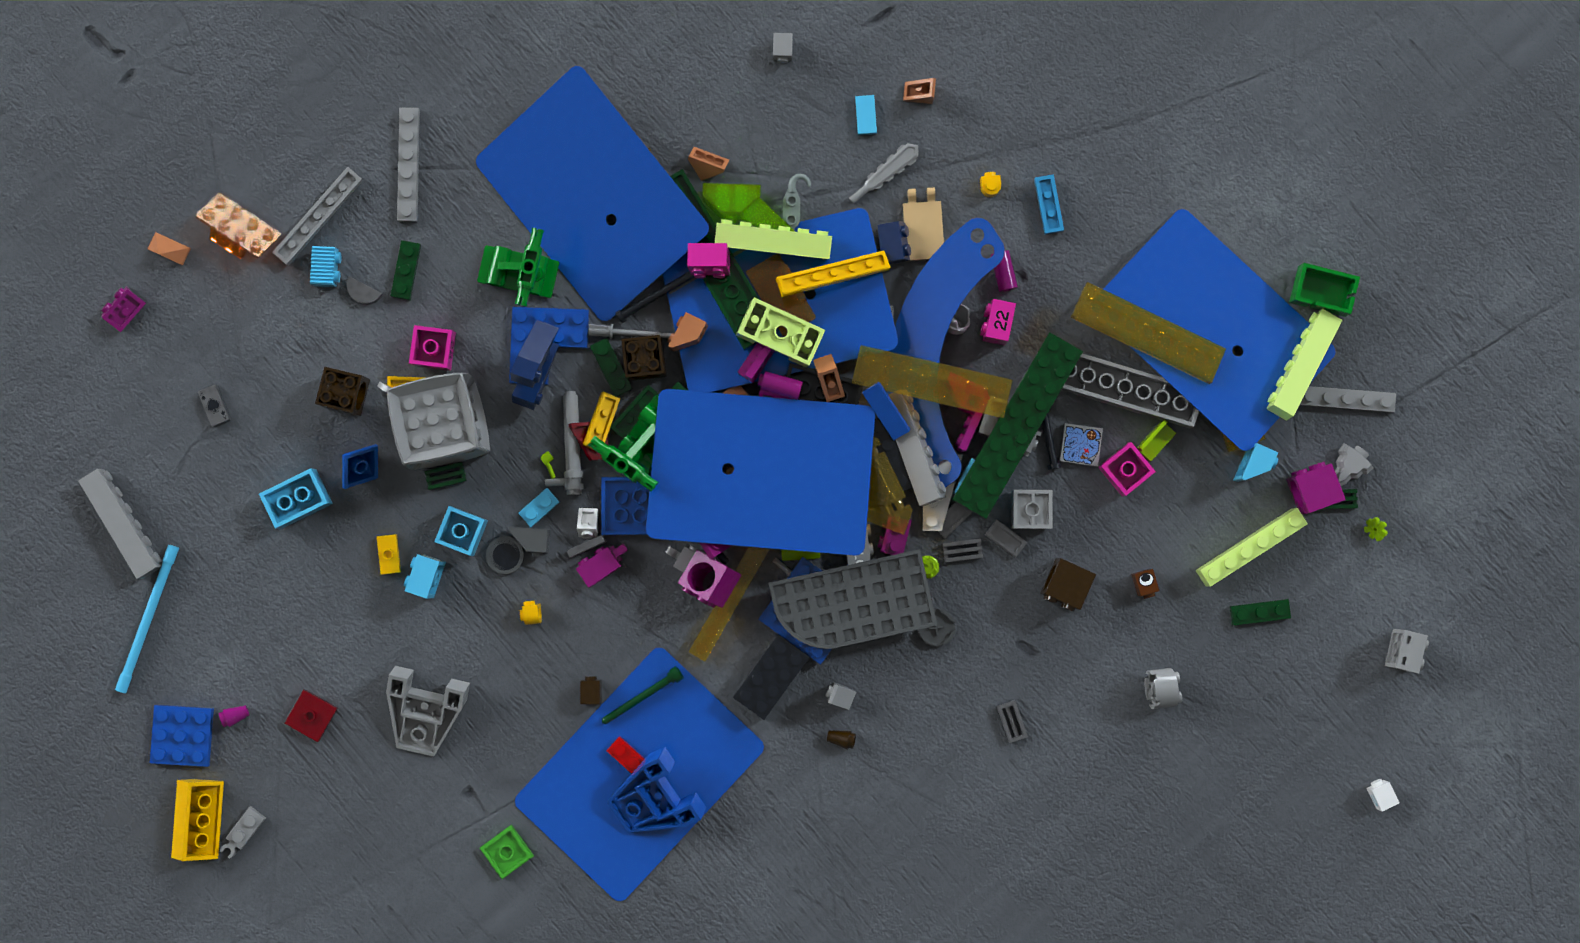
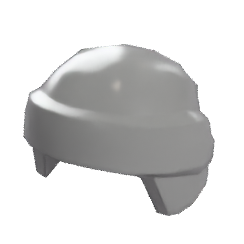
M962 304L959 306L951 321L948 333L958 335L967 331L970 326L969 308Z

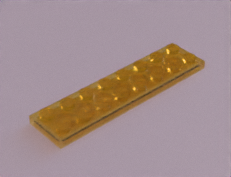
M1089 282L1085 284L1071 315V318L1208 384L1212 383L1226 348Z
M861 345L852 383L870 387L880 382L885 391L1004 418L1013 380Z

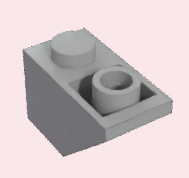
M834 682L833 686L829 685L825 696L828 697V703L849 710L856 691Z

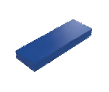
M880 382L863 390L862 394L893 441L911 430Z

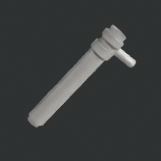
M576 391L564 392L565 395H563L566 471L564 472V478L545 479V486H564L567 495H582L584 485L581 483L583 471H581L580 444L569 428L570 423H579L578 395H576Z

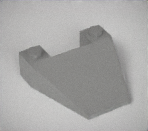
M395 666L388 677L386 694L396 748L434 757L467 701L470 683L451 679L446 686L444 695L411 687L414 670Z

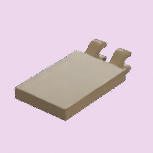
M935 187L927 188V202L916 203V189H908V203H903L904 223L909 229L907 240L911 247L910 261L929 260L944 243L941 201H935Z

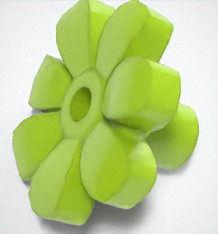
M1378 517L1366 520L1367 525L1364 527V532H1370L1368 536L1371 539L1375 538L1376 541H1381L1387 536L1388 531L1384 529L1387 524L1384 521H1380Z

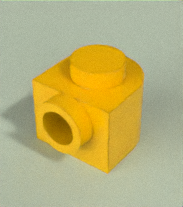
M986 172L984 176H981L980 186L982 194L986 197H994L999 193L1001 189L1000 175H996V172Z
M535 601L523 602L524 606L520 610V620L524 621L525 625L541 623V604H535Z

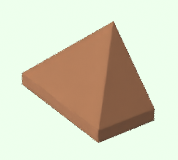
M696 147L692 149L688 156V161L701 181L723 173L729 163V160Z
M156 232L148 247V250L181 265L184 264L191 249Z

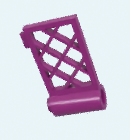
M765 371V374H760L758 385L761 386L759 396L763 397L764 394L772 398L798 400L803 381Z

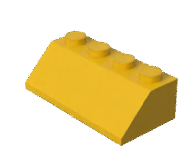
M177 780L171 858L180 861L218 859L224 781Z

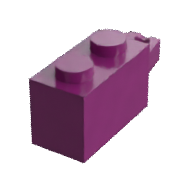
M625 544L616 549L613 545L607 548L602 546L594 552L595 556L591 559L586 557L578 562L579 567L576 570L588 588H591L622 567L620 561L623 560L621 555L627 552L628 548Z

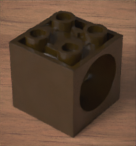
M660 335L621 339L625 377L628 381L667 377L663 339Z
M324 367L315 404L361 416L370 379L362 375Z
M1056 558L1040 593L1044 595L1043 599L1052 603H1057L1058 601L1062 603L1061 607L1069 611L1081 610L1096 574L1062 558Z

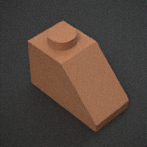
M832 354L814 359L813 362L826 402L845 397Z

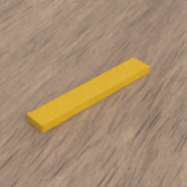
M880 251L779 276L776 278L781 296L784 297L888 271L891 267L885 251Z

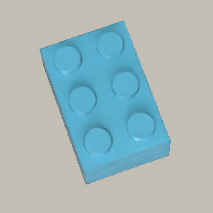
M312 468L259 493L275 529L289 526L333 504L317 469Z

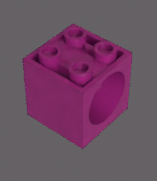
M1325 462L1314 464L1309 466V471L1306 468L1290 473V478L1286 479L1295 504L1301 514L1311 513L1346 500L1332 463L1325 464Z
M697 549L679 579L678 584L683 586L682 590L693 595L704 604L713 608L716 605L723 608L739 581L741 574L714 558L710 560L707 554ZM714 570L715 580L713 585L703 591L705 576Z

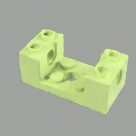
M754 297L749 304L736 336L751 343L757 342L789 357L788 360L806 368L810 366L825 330ZM778 327L786 328L787 334L785 337H779L776 334Z

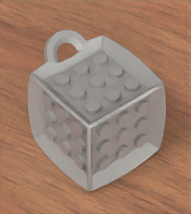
M461 372L438 375L401 384L393 388L381 381L377 384L380 389L387 393L388 410L395 443L402 464L406 468L417 470L469 460L490 452L489 435L483 405L475 380L470 374Z

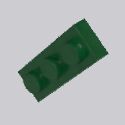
M401 240L391 297L411 301L421 244Z
M608 338L591 345L590 348L614 396L618 397L632 390L633 388L626 379L625 372Z
M647 385L610 428L624 439L639 420L638 416L642 410L651 402L655 395L659 396V394L651 386Z
M1289 599L1230 606L1232 625L1291 618Z

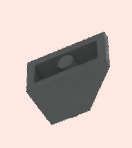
M509 527V532L526 551L532 552V556H543V552H549L550 530Z

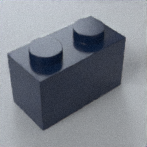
M901 221L877 225L880 250L885 251L889 264L910 261L911 247L907 240V236H909L907 225Z

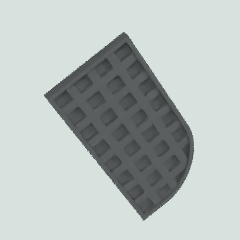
M920 549L769 583L774 610L782 626L794 638L812 647L833 649L937 625Z

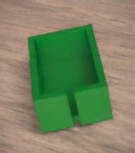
M1303 263L1298 266L1289 303L1303 307L1310 305L1311 309L1319 311L1325 309L1331 314L1346 317L1352 313L1355 297H1352V295L1357 292L1360 277Z

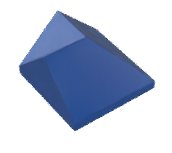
M377 444L342 455V487L344 489L378 478Z

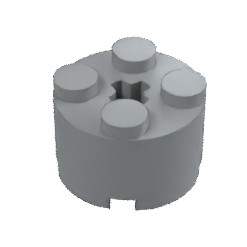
M1172 668L1146 671L1145 674L1149 675L1148 678L1144 679V687L1147 700L1152 702L1149 705L1151 709L1176 707L1178 703H1182V693L1178 687V683H1180L1178 672H1174Z

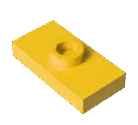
M397 534L377 536L381 575L400 573Z

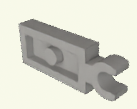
M250 806L226 836V839L230 842L220 848V852L229 848L231 853L228 858L235 856L236 848L240 850L244 848L266 817Z

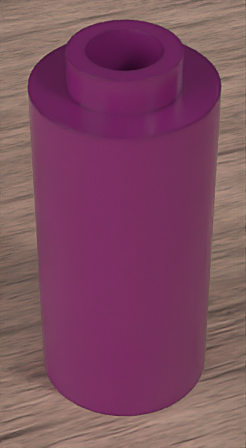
M1005 250L1002 261L994 268L999 292L1018 288L1010 252Z

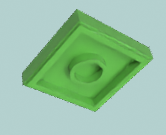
M512 824L480 847V850L501 879H504L534 856Z

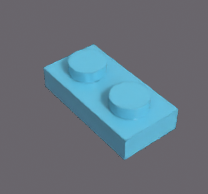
M546 488L519 512V515L530 527H533L557 506L560 501Z

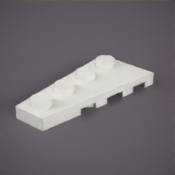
M957 454L960 461H962L963 455ZM942 460L939 463L938 469L942 474H948L951 471L952 466L948 460ZM955 481L946 487V498L923 506V531L943 530Z

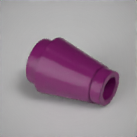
M246 705L223 709V712L219 713L223 727H231L250 716Z

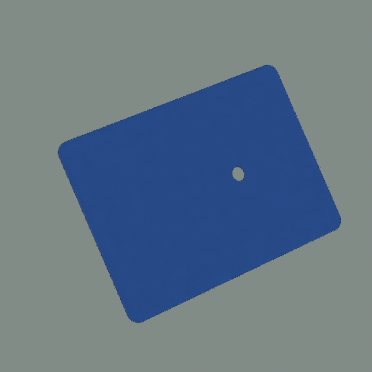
M574 66L566 72L476 158L477 167L531 233L532 228L544 230L540 246L552 260L559 261V270L602 321L612 319L618 310H622L687 253L688 243H698L709 232V225L587 72L580 66ZM609 214L615 215L617 219L616 223L612 226L606 222V217Z
M857 208L799 222L795 232L800 228L809 229L810 234H817V231H826L828 236H832L830 259L745 250L735 256L736 261L759 300L825 330L808 368H815L814 359L832 354L835 363L891 351L897 347L898 338L882 272L814 289L816 296L813 299H807L804 295L805 291L782 297L776 278L779 276L876 253L874 236L866 210ZM729 248L732 254L739 250L737 248ZM685 253L663 273L665 285L689 271L687 266L688 253ZM697 278L675 292L667 293L675 332L678 328L676 325L681 316L684 317L686 312L708 324V328L700 343L679 350L688 390L714 392L752 383L739 375L738 370L755 345L744 351L703 279ZM782 326L777 328L778 332L776 334L779 337H785L787 334L786 328ZM775 351L760 374H765V371L782 376L787 375L789 364L797 363L788 360L789 357ZM792 367L791 374L804 370ZM760 374L755 380V382L759 381Z
M1185 209L1176 211L1091 302V310L1239 449L1243 451L1252 449L1255 443L1280 418L1267 410L1269 405L1267 401L1270 395L1276 391V383L1281 376H1284L1286 372L1284 367L1289 360H1292L1294 356L1292 352L1296 345L1301 343L1302 338L1300 336L1309 327L1310 323L1189 211ZM1330 344L1312 381L1335 356V348L1332 344ZM1234 346H1240L1243 349L1241 356L1233 354L1232 349Z
M676 389L661 391L658 396L651 477L659 483L655 485L656 487L652 492L649 490L646 522L648 536L653 539L853 556L860 555L865 549L875 424L874 410L870 406ZM730 463L733 465L734 471L732 474L727 475L723 473L722 467L724 464Z
M655 648L515 798L517 808L616 901L625 900L697 822L680 828L628 833L607 803L612 794L631 775L625 767L606 751L615 740L621 736L644 758L650 753L666 747L675 761L670 774L665 776L680 799L697 793L706 806L704 814L759 757L764 749L763 742L663 648ZM674 666L678 667L684 677L683 680L678 683H669L613 721L603 724V717L668 676L667 673L670 672L671 668Z

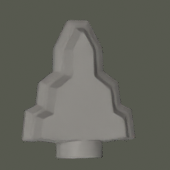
M1343 443L1338 450L1339 457L1336 460L1337 468L1335 473L1340 486L1347 484L1351 478L1358 479L1362 474L1367 475L1374 468L1366 459L1369 454L1363 448L1356 446L1353 449Z

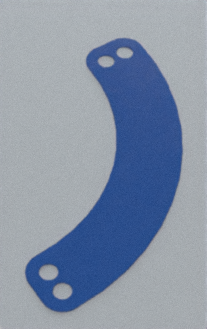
M982 218L969 220L952 234L932 255L919 273L906 296L896 322L895 329L898 345L889 352L887 394L889 395L900 389L911 393L914 410L920 416L919 424L926 433L925 440L927 446H930L933 452L932 460L934 464L938 467L942 460H948L951 463L952 468L948 474H942L939 471L938 475L940 482H943L945 488L958 479L962 465L945 429L939 404L938 370L944 339L961 303L974 286L1000 264L1005 253L1002 240L992 225ZM977 228L984 232V238L979 243H975L971 239L972 231ZM986 244L994 247V255L988 259L981 255V249Z

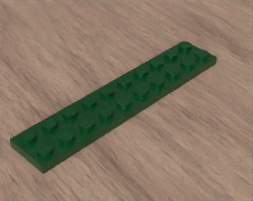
M682 169L670 177L709 225L708 234L698 243H715L716 225ZM729 249L730 275H725L724 278H714L713 275H706L702 279L736 335L751 300L754 297L759 298ZM736 336L744 351L757 344V342L751 343Z
M1048 333L952 500L987 519L1083 351L1054 334Z

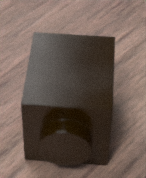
M585 676V680L580 681V704H601L602 680H597V676Z

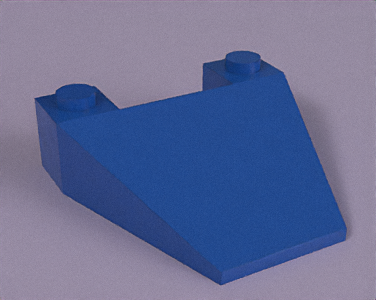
M666 747L650 753L607 801L628 833L686 827L700 821L706 810L705 804L697 793L680 799L665 776L670 774L675 764Z

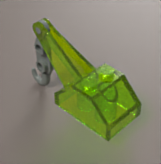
M796 174L791 177L783 198V219L760 198L761 185L703 183L702 195L703 201L720 219L732 220V223H737V220L742 219L745 222L752 223L755 227H759V224L771 225V229L778 230L779 226L790 227V231L795 232V228L800 222V197L796 190V182L802 179L806 181L808 187H811V181L804 174Z

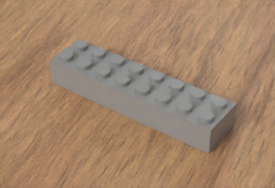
M1086 354L1080 356L1061 389L1065 392L1155 419H1165L1169 423L1189 429L1195 426L1199 412L1163 377Z

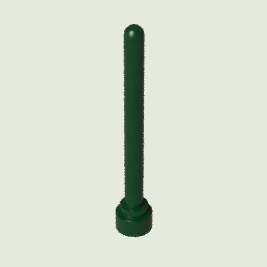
M674 666L667 673L668 676L603 717V724L613 721L669 683H678L683 680L684 677L678 667Z

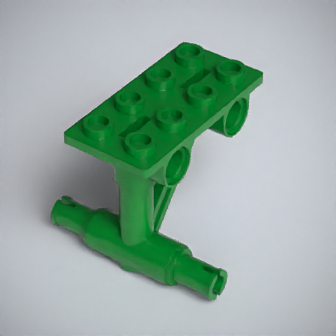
M532 228L530 241L525 246L524 253L515 252L501 246L493 247L486 245L477 281L482 284L518 291L515 305L527 307L529 294L552 298L560 263L541 255L542 248L540 245L544 230L541 229L536 230L537 228Z
M655 395L651 402L642 410L638 416L639 420L631 432L622 440L618 449L613 445L608 446L597 436H594L590 441L591 443L588 444L589 447L601 454L602 460L615 468L617 472L623 474L632 482H639L650 492L659 483L649 476L652 469L658 395Z

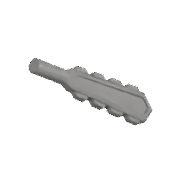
M909 143L901 145L895 155L891 154L886 159L887 162L885 164H880L877 167V172L867 176L868 180L865 182V185L854 193L849 200L854 204L867 192L874 189L879 190L883 187L884 182H889L894 178L895 174L902 173L907 165L911 166L914 164L916 158H918V145Z

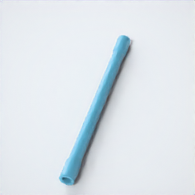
M169 544L167 546L160 571L123 672L120 674L115 690L118 692L127 693L132 673L179 547Z

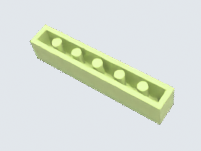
M721 219V223H717L715 243H727L729 248L830 259L832 236H828L826 231H817V234H810L809 229L798 228L797 232L790 231V227L779 226L778 230L771 229V225L767 224L751 227L752 223L741 221L740 225H734L732 220Z
M1321 309L1311 315L1308 321L1310 323L1309 327L1300 336L1302 338L1301 343L1296 345L1292 352L1294 354L1292 360H1289L1284 367L1286 371L1284 376L1278 379L1276 391L1268 398L1267 402H1269L1267 410L1286 421L1295 415L1342 322V319L1325 309Z
M1291 508L1198 568L1196 572L1205 586L1211 587L1308 523L1298 508Z

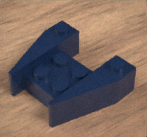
M536 320L510 372L511 381L517 382L512 394V403L534 410L536 405H540L543 398L541 393L559 348V344L553 343L559 330L558 327Z

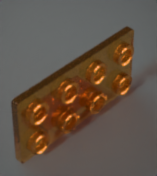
M222 193L215 195L196 213V218L210 227V239L239 259H242L246 252L258 259L281 237L279 231Z
M779 253L746 271L747 276L763 302L807 322L816 319L803 292L784 297L781 296L776 278L791 274L792 272L788 265L784 263ZM778 327L782 336H786V328Z

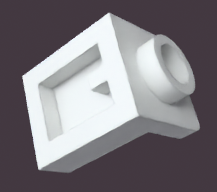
M579 508L577 521L579 537L584 539L598 537L597 524L599 512L597 508Z

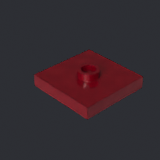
M304 689L284 724L319 742L338 708Z

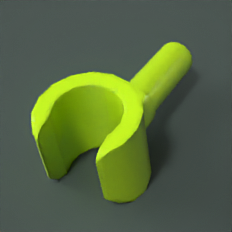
M547 451L541 456V460L546 465L551 479L556 476L549 462L554 458Z

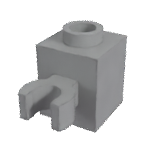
M691 545L689 548L684 546L680 553L669 546L666 554L677 559L673 567L684 573L697 548Z

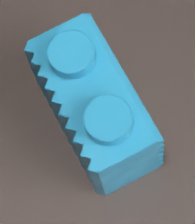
M312 246L310 284L315 287H337V282L339 283L341 278L340 271H338V264L341 263L342 259L341 252L336 247Z

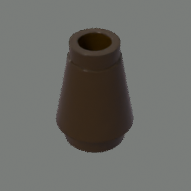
M828 731L827 742L847 750L854 748L856 734L852 733V731Z

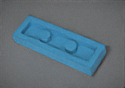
M1054 174L1034 178L1044 235L1063 232L1064 226Z

